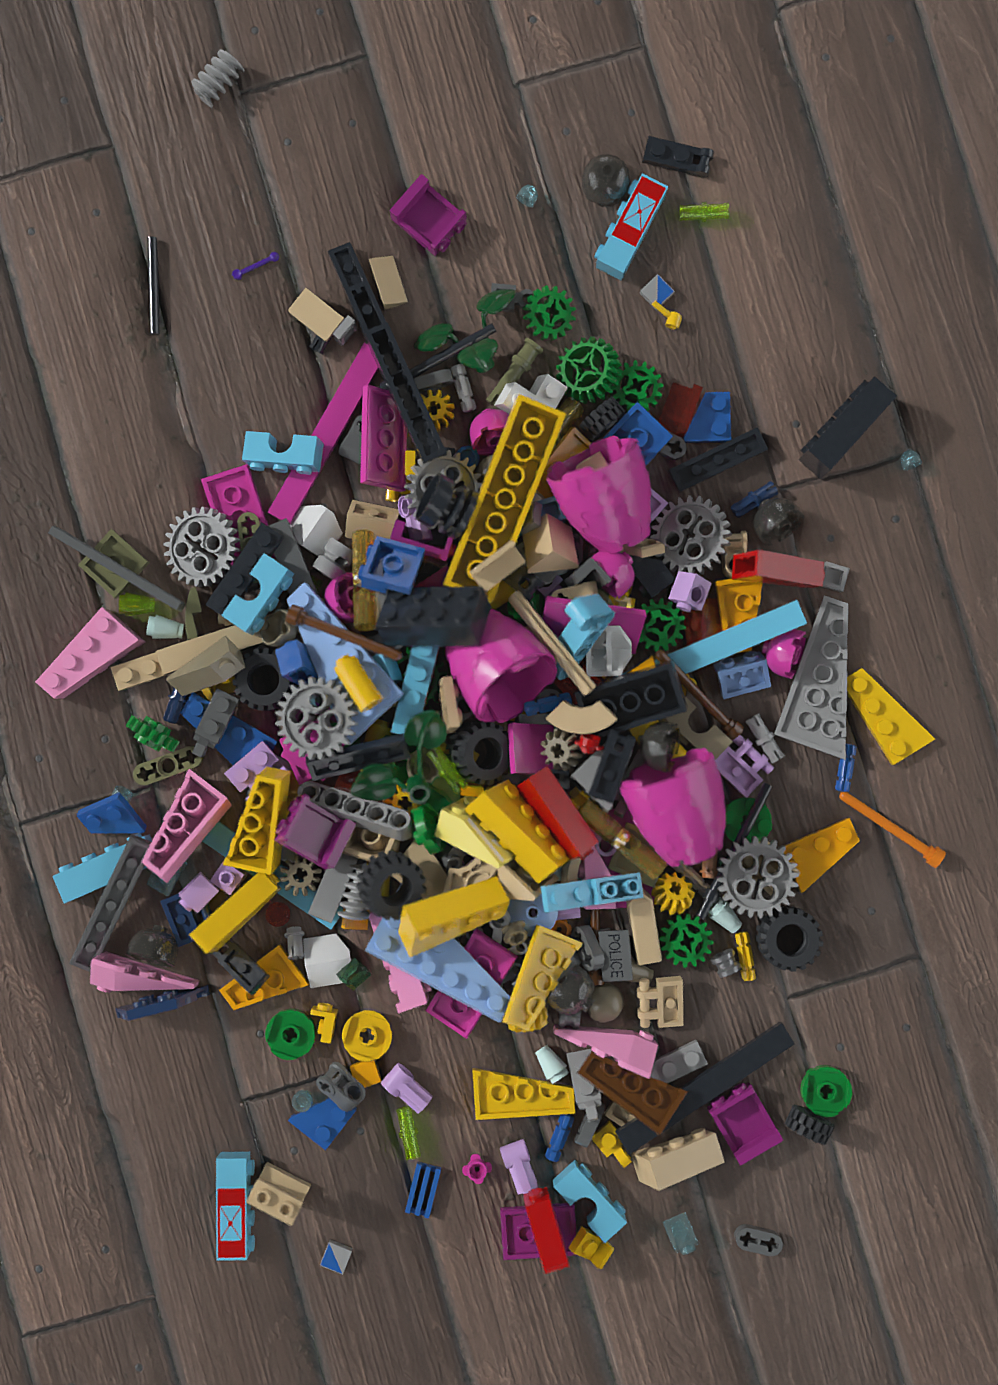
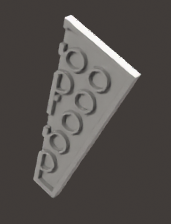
M824 595L774 735L846 760L848 603Z

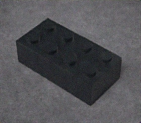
M874 376L869 382L864 380L849 395L851 399L847 398L832 414L836 418L831 416L816 432L819 437L814 435L800 450L803 455L798 460L819 479L826 475L897 397L877 377Z
M413 587L410 594L389 589L375 627L386 646H479L489 617L491 604L483 587Z
M673 659L595 683V689L587 695H584L580 689L574 692L579 707L592 706L600 700L618 718L607 728L594 733H588L597 735L600 738L609 735L611 729L619 732L686 712L688 709Z

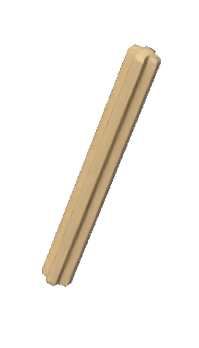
M520 591L514 592L508 598L510 604L554 656L581 692L587 695L596 687L594 682Z

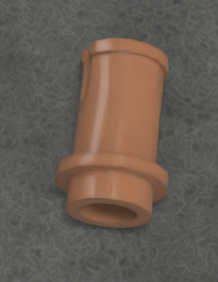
M717 849L714 856L702 861V870H700L702 878L716 877L718 873L716 869Z

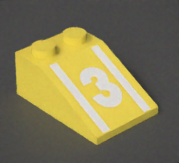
M465 796L443 808L434 836L498 869L515 858L516 855L512 851L504 850L498 844L500 839L491 830L486 832L480 826L482 821L474 813L470 816L464 810L476 797Z

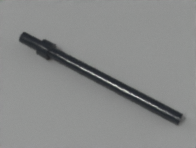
M491 323L409 369L412 377L416 378L460 353L464 348L472 346L496 333L495 326ZM385 381L381 382L379 388L388 390Z
M765 782L734 840L740 846L743 845L742 838L745 837L747 839L773 786ZM732 844V846H731V848H730L731 851H734V850H735L733 844ZM718 871L716 877L722 876L723 873ZM716 877L710 888L707 887L703 895L705 898L696 916L704 920L713 903H716L721 895L719 894L718 887L723 885V882L717 881Z

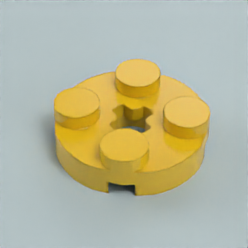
M364 1010L347 1020L343 1027L342 1040L345 1049L353 1058L369 1062L379 1059L387 1052L392 1041V1031L383 1015L375 1011ZM371 1029L374 1039L369 1040L368 1043H363L360 1033Z

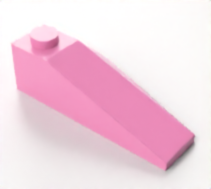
M104 952L92 958L90 984L96 985L98 990L111 993V991L194 989L200 981L110 952Z
M557 1024L554 1025V1034L583 1048H586L588 1044L592 1046L591 1050L596 1055L603 1058L612 1056L619 1066L646 1078L650 1077L658 1047L656 1040L653 1039L654 1035L644 1030H640L638 1033L633 1030L579 1026V1029H574L568 1025L564 1028L559 1027Z

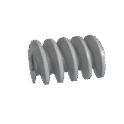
M224 50L217 52L219 58L213 57L211 59L212 65H205L206 73L203 71L198 73L200 80L194 78L191 81L194 92L211 108L213 104L210 98L212 97L217 101L220 99L216 93L217 90L225 94L226 90L223 84L233 85L229 77L239 78L236 69L244 72L237 59Z
M351 864L350 867L356 871L355 873H348L347 876L353 879V882L345 883V886L351 889V891L342 893L348 899V902H340V906L346 910L338 911L337 914L346 919L365 920L370 916V913L367 911L369 908L358 895L360 891L357 889V883L361 882L357 878L358 873H363L364 869L362 865Z

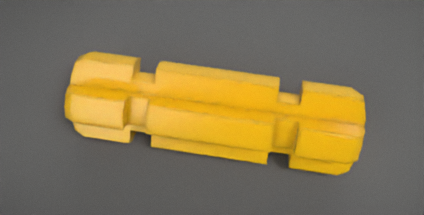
M738 932L735 934L736 943L739 944L737 951L739 962L743 969L741 970V976L744 981H752L756 979L755 969L752 968L754 961L752 949L749 945L750 936L748 932Z

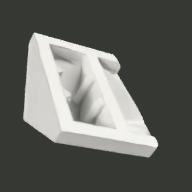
M322 505L301 506L290 523L298 544L316 556L325 554L323 548L331 537L338 541L343 534L334 513Z
M620 625L607 626L586 654V671L589 677L621 676L632 657V644Z
M335 933L304 938V960L310 988L344 983L346 978L340 972L352 962L350 950L340 939L339 935Z

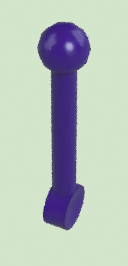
M272 252L269 257L242 270L235 269L232 272V276L234 279L240 280L243 274L268 262L278 261L279 254Z

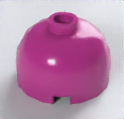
M486 409L476 416L471 423L469 432L473 450L476 449L480 455H494L509 413L499 409Z
M599 551L592 558L612 579L601 588L614 598L618 596L619 599L631 588L634 582V569L631 565L633 560L626 552L610 554Z
M344 573L332 580L326 588L324 603L345 624L357 623L367 618L373 611V590L368 589L367 591L366 588L358 587L356 580H354L355 575H357L355 573Z
M793 629L764 642L762 653L766 654L767 665L772 672L789 679L795 676L797 671L793 670V667L801 661L806 643V638L803 637L806 634L805 631Z

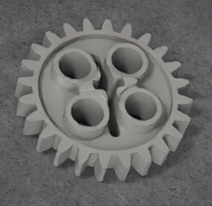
M447 450V455L425 464L420 458L417 460L419 466L414 465L411 467L415 474L406 476L411 481V484L404 486L405 489L411 490V494L405 496V499H412V503L408 508H416L417 511L420 500L426 490L424 485L426 478L432 480L437 473H442L446 476V470L449 468L454 472L453 480H455V484L463 481V485L467 486V492L470 489L478 492V488H481L482 483H477V479L481 474H473L476 465L468 467V457L460 461L459 452L452 457L451 451ZM440 520L432 528L429 527V529H434L437 524L439 527Z
M688 495L687 502L685 503L679 497L678 505L676 506L669 502L671 509L669 511L663 509V518H655L660 523L659 526H652V529L657 534L650 536V538L665 544V553L655 556L658 559H663L662 562L665 566L671 564L670 570L673 573L678 567L679 571L686 572L687 569L689 573H695V569H697L701 574H704L705 566L713 570L711 562L715 561L720 564L721 561L718 555H727L723 546L731 545L725 539L732 536L729 530H725L730 526L729 521H723L726 518V514L724 512L718 513L720 507L717 504L711 508L712 501L710 499L706 500L703 504L701 496H698L696 502H694L691 495ZM685 515H692V519L688 524H681V520ZM708 525L713 526L711 534L702 535L704 527ZM688 533L695 534L694 538H687L686 536ZM675 536L680 538L677 545L669 546L671 538ZM701 547V552L697 557H690V552L693 548ZM684 549V553L682 555H679V553Z
M192 507V513L186 510L183 511L184 518L176 516L177 525H169L173 532L165 534L170 538V542L163 543L164 546L169 547V551L165 552L164 556L171 557L166 564L175 566L171 573L179 574L178 580L186 581L187 585L193 586L195 584V587H203V585L212 587V582L220 584V577L224 578L227 574L226 570H229L232 566L231 562L236 561L237 557L234 556V553L240 552L241 549L235 547V544L241 540L234 538L233 535L238 530L230 528L233 521L225 520L226 514L218 513V510L212 508L209 510L207 507H201V509ZM201 525V533L198 535L197 529ZM188 535L193 541L200 542L201 544L198 545L191 542L186 536ZM219 538V540H220V545H219V547L216 549L215 543H216L217 539ZM188 545V553L185 555V548ZM211 553H214L216 556H218V559H216ZM206 559L207 566L203 569V562Z
M309 677L308 684L305 680H299L300 688L291 685L293 693H283L287 701L278 702L283 707V711L276 712V715L281 716L282 720L275 724L283 726L278 735L287 736L283 744L288 745L292 743L290 751L296 752L299 750V757H305L308 753L309 760H314L316 754L319 760H324L325 752L329 757H334V749L338 752H343L341 743L350 745L347 736L356 734L350 728L351 726L358 725V722L352 720V717L358 715V712L351 711V707L356 703L347 701L350 697L348 692L342 694L344 686L338 685L334 688L335 681L329 680L326 684V680L323 677H319L318 682L315 678ZM321 694L324 702L322 706L317 707L315 698ZM331 704H334V708L326 712V710L329 709ZM301 709L304 713V718L298 723L295 715ZM315 714H322L318 717L319 723H312L316 719ZM336 714L339 722L333 728L330 724V718ZM307 725H308V727H306V728L303 730V733H300V732H299V730H300L303 726H307ZM313 730H316L319 734L316 743H313L310 739V734Z
M752 836L751 843L744 837L742 838V846L734 842V851L725 850L729 855L728 858L720 857L724 867H717L716 869L722 872L723 875L716 877V880L723 882V885L719 886L718 890L727 892L722 897L724 901L732 899L729 904L730 908L739 905V914H742L746 909L747 916L750 918L753 916L754 911L759 918H762L763 911H766L771 917L773 908L779 912L782 911L780 903L790 904L786 899L787 895L795 897V894L790 889L791 887H798V884L792 881V878L798 877L799 874L792 872L791 869L795 868L797 863L788 862L793 855L791 853L783 855L786 847L782 845L776 849L777 841L774 839L768 845V840L765 836H763L761 842H758L756 836ZM763 855V860L759 868V873L763 875V878L758 879L756 883L755 880L752 878V875H756L758 873L759 856ZM745 856L753 857V865L749 868H743L741 865V861ZM770 861H777L778 869L774 873H768L766 870V866ZM742 880H746L748 882L747 891L743 893L737 892V884ZM756 883V897L752 899L751 895ZM767 885L772 886V895L768 898L762 897V889Z

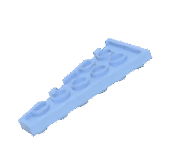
M304 582L286 599L289 607L296 604L303 607L304 611L308 612V615L348 630L308 583ZM305 624L303 626L298 625L318 677L325 678L326 684L329 680H334V688L338 685H343L334 671V668L337 666L335 662L342 656L349 654L350 657H357L383 698L378 705L361 713L356 704L351 707V711L358 712V715L352 717V720L358 722V725L351 726L350 728L356 734L347 736L351 745L404 693L365 648ZM345 686L343 688L342 694L348 692ZM351 696L347 699V701L354 702ZM334 714L337 722H339L338 716Z
M401 916L400 920L396 921L392 918L390 920L382 918L365 949L366 952L487 1017L501 1022L511 997L454 938L410 958L398 933Z

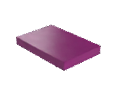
M569 1203L553 1204L564 1238L567 1256H578L573 1254L568 1248L577 1235L575 1204L573 1203L571 1206ZM525 1206L500 1207L503 1260L540 1258Z

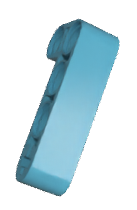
M599 594L578 597L571 601L565 609L571 621L558 639L578 664H580L615 616L613 610ZM556 661V677L559 680L568 677V674Z

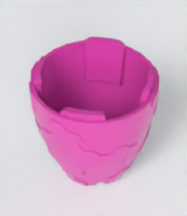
M610 436L594 441L589 445L588 449L563 462H554L547 469L546 480L560 506L559 508L570 524L598 551L610 554L617 553L623 550L622 545L634 546L650 535L651 485L644 458L636 439H619L617 436ZM599 451L608 463V465L595 471L591 466L576 469L580 462Z
M492 608L479 646H445L446 659L449 662L450 671L454 682L457 684L458 691L475 716L483 722L497 721L503 723L519 716L524 711V703L534 700L547 685L554 682L557 674L554 656L536 636L517 621L506 617L501 612Z
M706 748L691 749L684 756L658 764L654 762L644 763L632 769L629 777L619 785L621 794L633 816L636 826L647 842L654 847L658 855L670 866H680L679 861L682 860L685 865L695 864L714 856L716 848L718 851L721 850L726 817L724 790L721 774L717 768L712 752H708Z

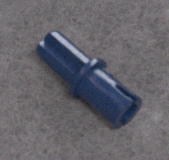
M769 481L758 490L748 492V496L731 506L733 515L740 518L755 508H761V504L777 496L778 490L776 486L772 488L774 483Z
M173 688L172 694L168 695L170 699L163 716L164 721L172 724L178 722L184 702H187L185 700L187 695L182 696L175 688Z

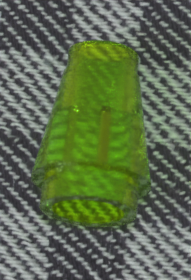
M127 592L125 595H119V614H125L128 617L155 612V598Z

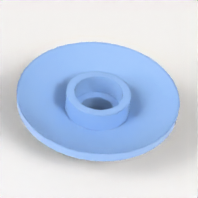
M542 894L534 901L511 899L508 905V912L511 916L510 923L523 920L526 924L524 929L529 937H532L536 925H541L551 930L557 920L558 911L544 912ZM531 908H535L538 914L535 917H530L528 911Z

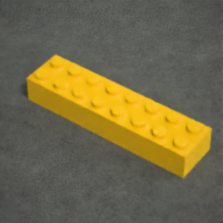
M521 394L517 396L479 490L476 507L463 531L442 586L479 587L469 572L509 541L513 540L516 543L566 413ZM500 582L485 592L490 604L493 602Z

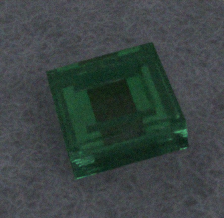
M354 958L336 975L339 980L354 991L372 974L367 967Z

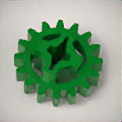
M548 285L542 287V292L536 289L533 291L534 296L530 295L526 299L530 304L523 306V310L528 311V314L523 316V320H529L530 322L526 328L530 329L533 327V336L535 337L540 333L541 340L543 341L548 336L551 341L556 340L557 335L562 338L566 335L565 331H570L573 328L569 322L576 320V317L571 315V312L575 311L576 307H570L569 305L573 299L565 298V290L558 293L557 286L549 290ZM547 297L544 304H537L540 299ZM555 322H562L557 329H552Z
M634 360L631 367L626 362L623 365V371L617 368L621 371V376L615 377L618 385L610 387L613 390L612 392L615 393L613 396L615 400L619 401L622 407H626V413L636 404L627 399L638 402L649 412V405L655 408L657 405L655 399H661L662 397L658 390L663 388V384L657 383L661 375L653 374L654 366L647 369V362L645 361L642 366H638L637 360ZM625 377L627 385L620 389V383ZM633 384H635L636 387L641 386L640 392H638L636 389H631ZM652 387V395L647 399L646 390Z
M663 598L659 599L658 604H655L654 600L651 599L649 607L645 604L640 606L642 610H646V614L650 613V620L648 624L643 625L638 642L644 641L646 643L644 649L647 650L650 646H653V650L656 652L659 650V647H662L665 652L668 651V644L672 647L677 645L674 640L675 638L680 640L683 638L679 631L686 629V626L680 625L685 616L678 617L677 613L680 609L676 608L673 610L671 608L673 605L672 601L664 605ZM659 609L668 612L672 617L662 615ZM656 619H658L659 623L669 622L661 628V632H659L658 628L648 629L656 623ZM675 626L672 636L668 639L667 631L669 627ZM650 633L654 635L658 642L649 639L645 634Z
M132 715L126 724L128 728L136 732L134 738L137 741L160 752L162 747L174 752L179 744V740L170 735L171 729L149 716L142 720Z
M686 912L684 918H681L677 913L675 914L676 920L674 922L669 918L667 919L668 928L661 927L665 935L659 936V940L665 944L661 945L660 949L661 951H668L665 954L667 960L674 957L672 962L674 965L681 961L684 968L687 967L688 962H691L695 967L697 966V959L705 961L704 953L711 954L707 945L714 944V941L707 936H710L712 931L704 929L707 926L705 921L698 923L700 917L695 915L693 919H690V914ZM686 924L694 925L699 930L691 931L687 928ZM677 928L674 938L670 939L672 931ZM683 931L689 938H692L688 940L689 949L684 945L683 942H680L684 940ZM702 942L699 950L695 952L697 944ZM681 949L685 952L686 956L678 955L673 950Z

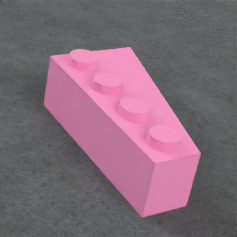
M101 607L36 680V683L53 698L64 699L98 673H102L111 664L128 655L136 647L144 644L145 641L113 612Z
M188 769L181 788L178 789L175 800L170 810L167 811L163 819L164 822L159 832L153 838L142 863L168 883L232 806L228 798L192 770Z
M369 911V919L375 933L382 917H378L372 911ZM382 960L387 971L390 970L391 973L389 975L391 991L394 994H398L400 1000L398 1004H395L398 1013L427 1004L429 992L432 991L430 985Z

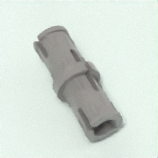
M759 713L745 721L757 739L755 741L758 746L761 745L771 764L785 756L773 738L775 735L773 732H769Z

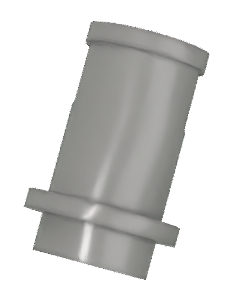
M301 927L287 928V933L284 936L288 942V959L298 960V956L300 959L304 958L302 941L304 932L301 930Z

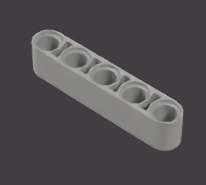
M313 781L304 782L298 788V796L304 794L307 796L315 795L309 801L342 820L349 819L356 823L355 827L400 841L408 840L414 834L411 817L403 809L377 801L360 799L351 795V793ZM332 802H337L335 805L329 806ZM355 809H360L356 813H351ZM377 816H383L379 820H374ZM400 823H406L403 827H397Z

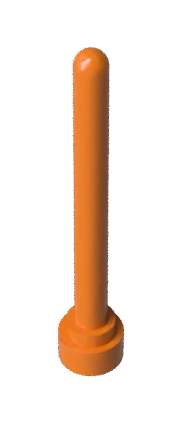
M841 792L839 794V798L843 802L922 853L926 863L932 867L937 868L945 858L946 852L938 846H927L848 792Z

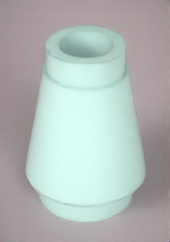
M157 614L156 617L149 616L147 635L152 636V639L182 638L184 624Z
M719 897L718 901L713 903L708 912V917L731 933L736 932L741 927L742 922L733 909L729 907L728 901H724Z
M548 1045L535 1052L546 1079H549L552 1084L569 1073L565 1068L567 1065Z

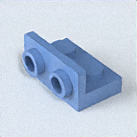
M749 651L743 656L723 658L713 664L718 676L723 699L771 687L767 660L761 652Z

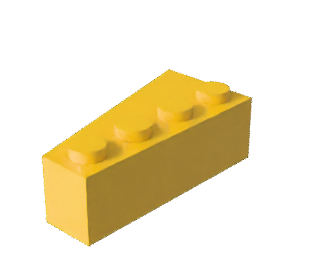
M265 767L256 775L244 813L239 820L238 829L232 839L229 853L225 857L223 865L271 875L281 864L283 845L274 840L278 835L276 829L279 823L286 818L291 771Z
M509 780L482 792L464 809L470 816L474 813L482 821L480 826L486 832L491 830L500 839L498 844L504 850L512 851L516 855L515 861L537 883L551 876L570 860L565 854L563 847L555 841L549 829L541 823L535 815L533 808L525 802L519 794L517 787Z
M496 876L403 906L398 933L411 958L485 923L502 918L507 912L510 901Z

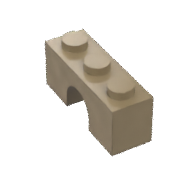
M686 697L688 705L686 712L658 720L667 729L671 726L677 732L675 737L684 746L689 744L694 749L706 748L708 752H712L715 760L733 742L715 724L700 734L692 731L688 724V718L696 706Z

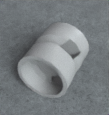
M331 537L323 548L325 554L319 555L312 567L331 580H334L346 573L344 568L351 566L358 555Z

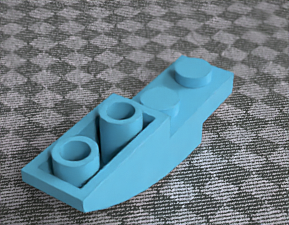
M640 872L541 887L544 912L644 898Z

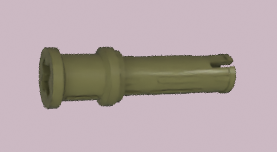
M529 338L524 340L525 344L519 353L513 355L512 365L489 397L486 398V401L491 405L493 403V407L497 409L499 408L495 406V403L505 385L517 382L524 372L530 371V365L534 359L544 351L536 342Z

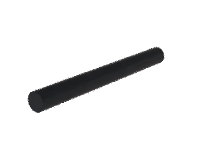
M151 236L147 237L150 335L158 336L160 335L157 237Z

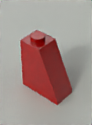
M534 1188L528 1193L523 1194L542 1267L544 1273L547 1274L569 1267L564 1238L548 1188Z

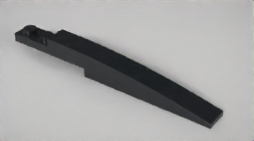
M348 242L328 250L329 258L346 293L349 305L423 463L425 464L447 455L351 243Z

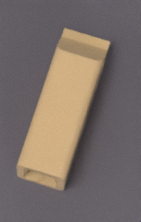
M644 889V898L626 900L637 965L662 961L653 899Z

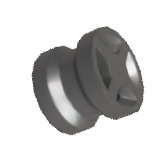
M733 948L719 952L711 958L712 964L718 968L717 974L719 978L729 976L742 968L740 962L734 958L735 952Z
M561 1002L559 1027L564 1028L568 1025L574 1029H579L581 1004L575 1003L572 1006L566 1002Z

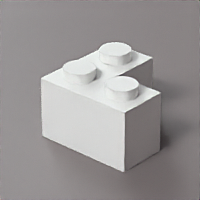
M549 374L538 376L530 391L516 382L508 383L498 397L495 406L510 414L515 399L521 394L556 409L568 387Z

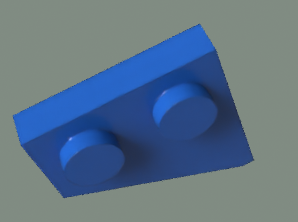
M705 392L683 438L685 443H723L731 440L730 392Z
M120 792L78 810L77 813L78 819L91 834L144 833L147 827Z
M328 1097L323 1102L316 1103L298 1114L291 1115L288 1121L326 1150L356 1112L357 1108L355 1107L352 1111L348 1112L343 1111Z

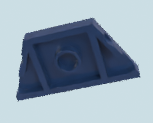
M204 985L180 992L178 989L167 990L162 995L157 996V998H154V994L143 996L138 1001L133 1002V1004L115 1008L117 1018L130 1021L177 1009L198 1000L197 998L210 995L209 985Z

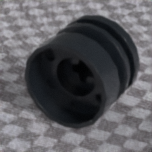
M437 473L420 500L415 520L430 528L440 520L438 532L442 534L447 532V536L455 540L466 528L478 500V492L471 489L467 492V486L461 485L453 493L455 480L442 473Z

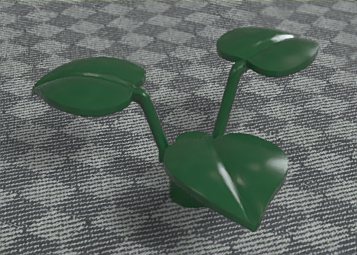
M501 289L492 291L479 300L476 308L479 312H482V328L487 326L486 317L488 313L496 314L507 307L516 295V290ZM437 324L425 330L418 337L414 348L420 351H433L443 346L448 339L453 340L455 343L459 342V340L451 333L453 331L451 324ZM487 337L472 346L464 348L459 353L458 360L465 366L475 368L478 373L487 372L495 365L493 356L498 349V343L496 340L488 339Z
M433 710L421 712L411 718L405 726L404 738L406 743L413 746L418 745V774L412 775L405 785L398 778H392V771L389 767L381 764L369 765L357 776L350 790L351 795L364 800H386L396 793V786L394 784L396 783L402 788L403 792H408L412 802L420 803L421 806L429 804L437 813H441L443 808L460 800L458 785L451 777L439 775L431 783L427 782L423 777L422 746L427 749H434L445 741L447 735L446 725L439 713Z

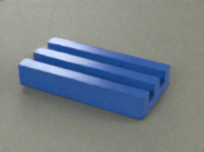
M417 1161L405 1213L410 1214L411 1212L415 1213L416 1216L423 1215L424 1218L429 1219L441 1167ZM425 1169L417 1206L414 1207L412 1202L420 1170ZM430 1171H433L435 1174L427 1207L422 1209Z

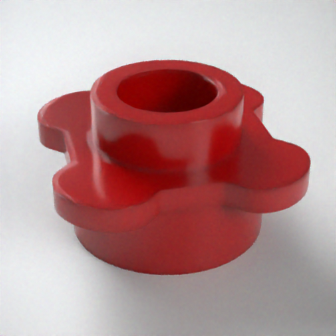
M581 734L580 740H575V744L579 745L584 753L594 754L596 750H604V746L600 745L601 738L597 735Z

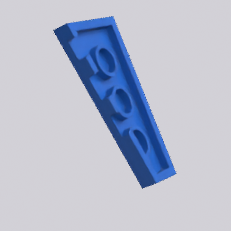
M193 692L180 714L197 729L210 701ZM233 715L219 744H216L215 748L234 766L262 741L272 751H274L279 741Z

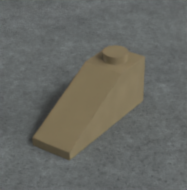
M225 635L168 676L166 680L182 696L225 682L245 668L242 653Z

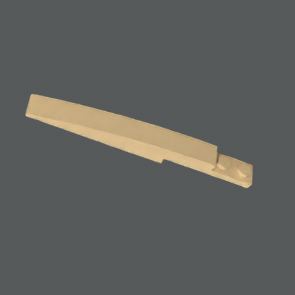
M272 614L265 616L263 627L253 635L244 632L234 625L113 666L111 670L117 689L122 691L171 675L225 635L241 652L265 645L260 631L267 629L268 622L266 618L271 617Z

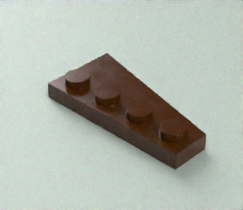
M594 1052L588 1054L576 1074L658 1135L662 1133L687 1094L685 1090L673 1087L659 1079L646 1078L619 1066L618 1062L606 1057L603 1058Z

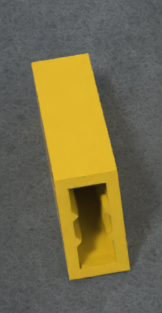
M257 873L190 934L191 938L206 954L217 952L282 889L278 885L280 879L274 873L271 875Z

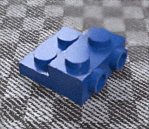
M636 402L604 438L617 436L619 439H636L639 443L645 466H647L674 436Z
M376 536L374 544L368 546L366 564H362L359 569L358 579L361 580V587L385 594L387 589L410 594L425 556V548Z

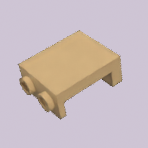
M267 1162L246 1203L292 1226L311 1184Z

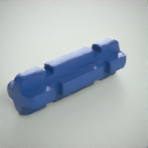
M566 692L559 694V697L553 695L537 699V702L534 700L524 703V711L527 716L537 715V712L541 714L554 711L564 700L572 705V698Z
M846 744V760L840 759L837 774L839 780H836L835 786L837 791H850L851 782H849V778L852 779L855 761L853 755H856L857 749L853 744Z
M570 1114L560 1115L558 1119L560 1124L556 1125L549 1142L551 1147L547 1148L545 1157L552 1162L559 1161L561 1156L560 1149L563 1150L570 1132L568 1128L573 1125L574 1117Z

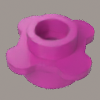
M479 1154L471 1155L470 1162L463 1166L462 1172L473 1180L475 1184H481L486 1174L491 1172L492 1165L490 1162L483 1161Z

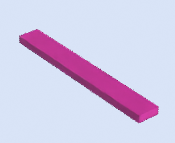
M366 343L362 345L311 435L317 436L324 443L320 472L361 402L363 386L370 385L379 370ZM291 470L268 513L279 520L287 518L289 523H291L320 472H312L310 475L298 473L297 470Z

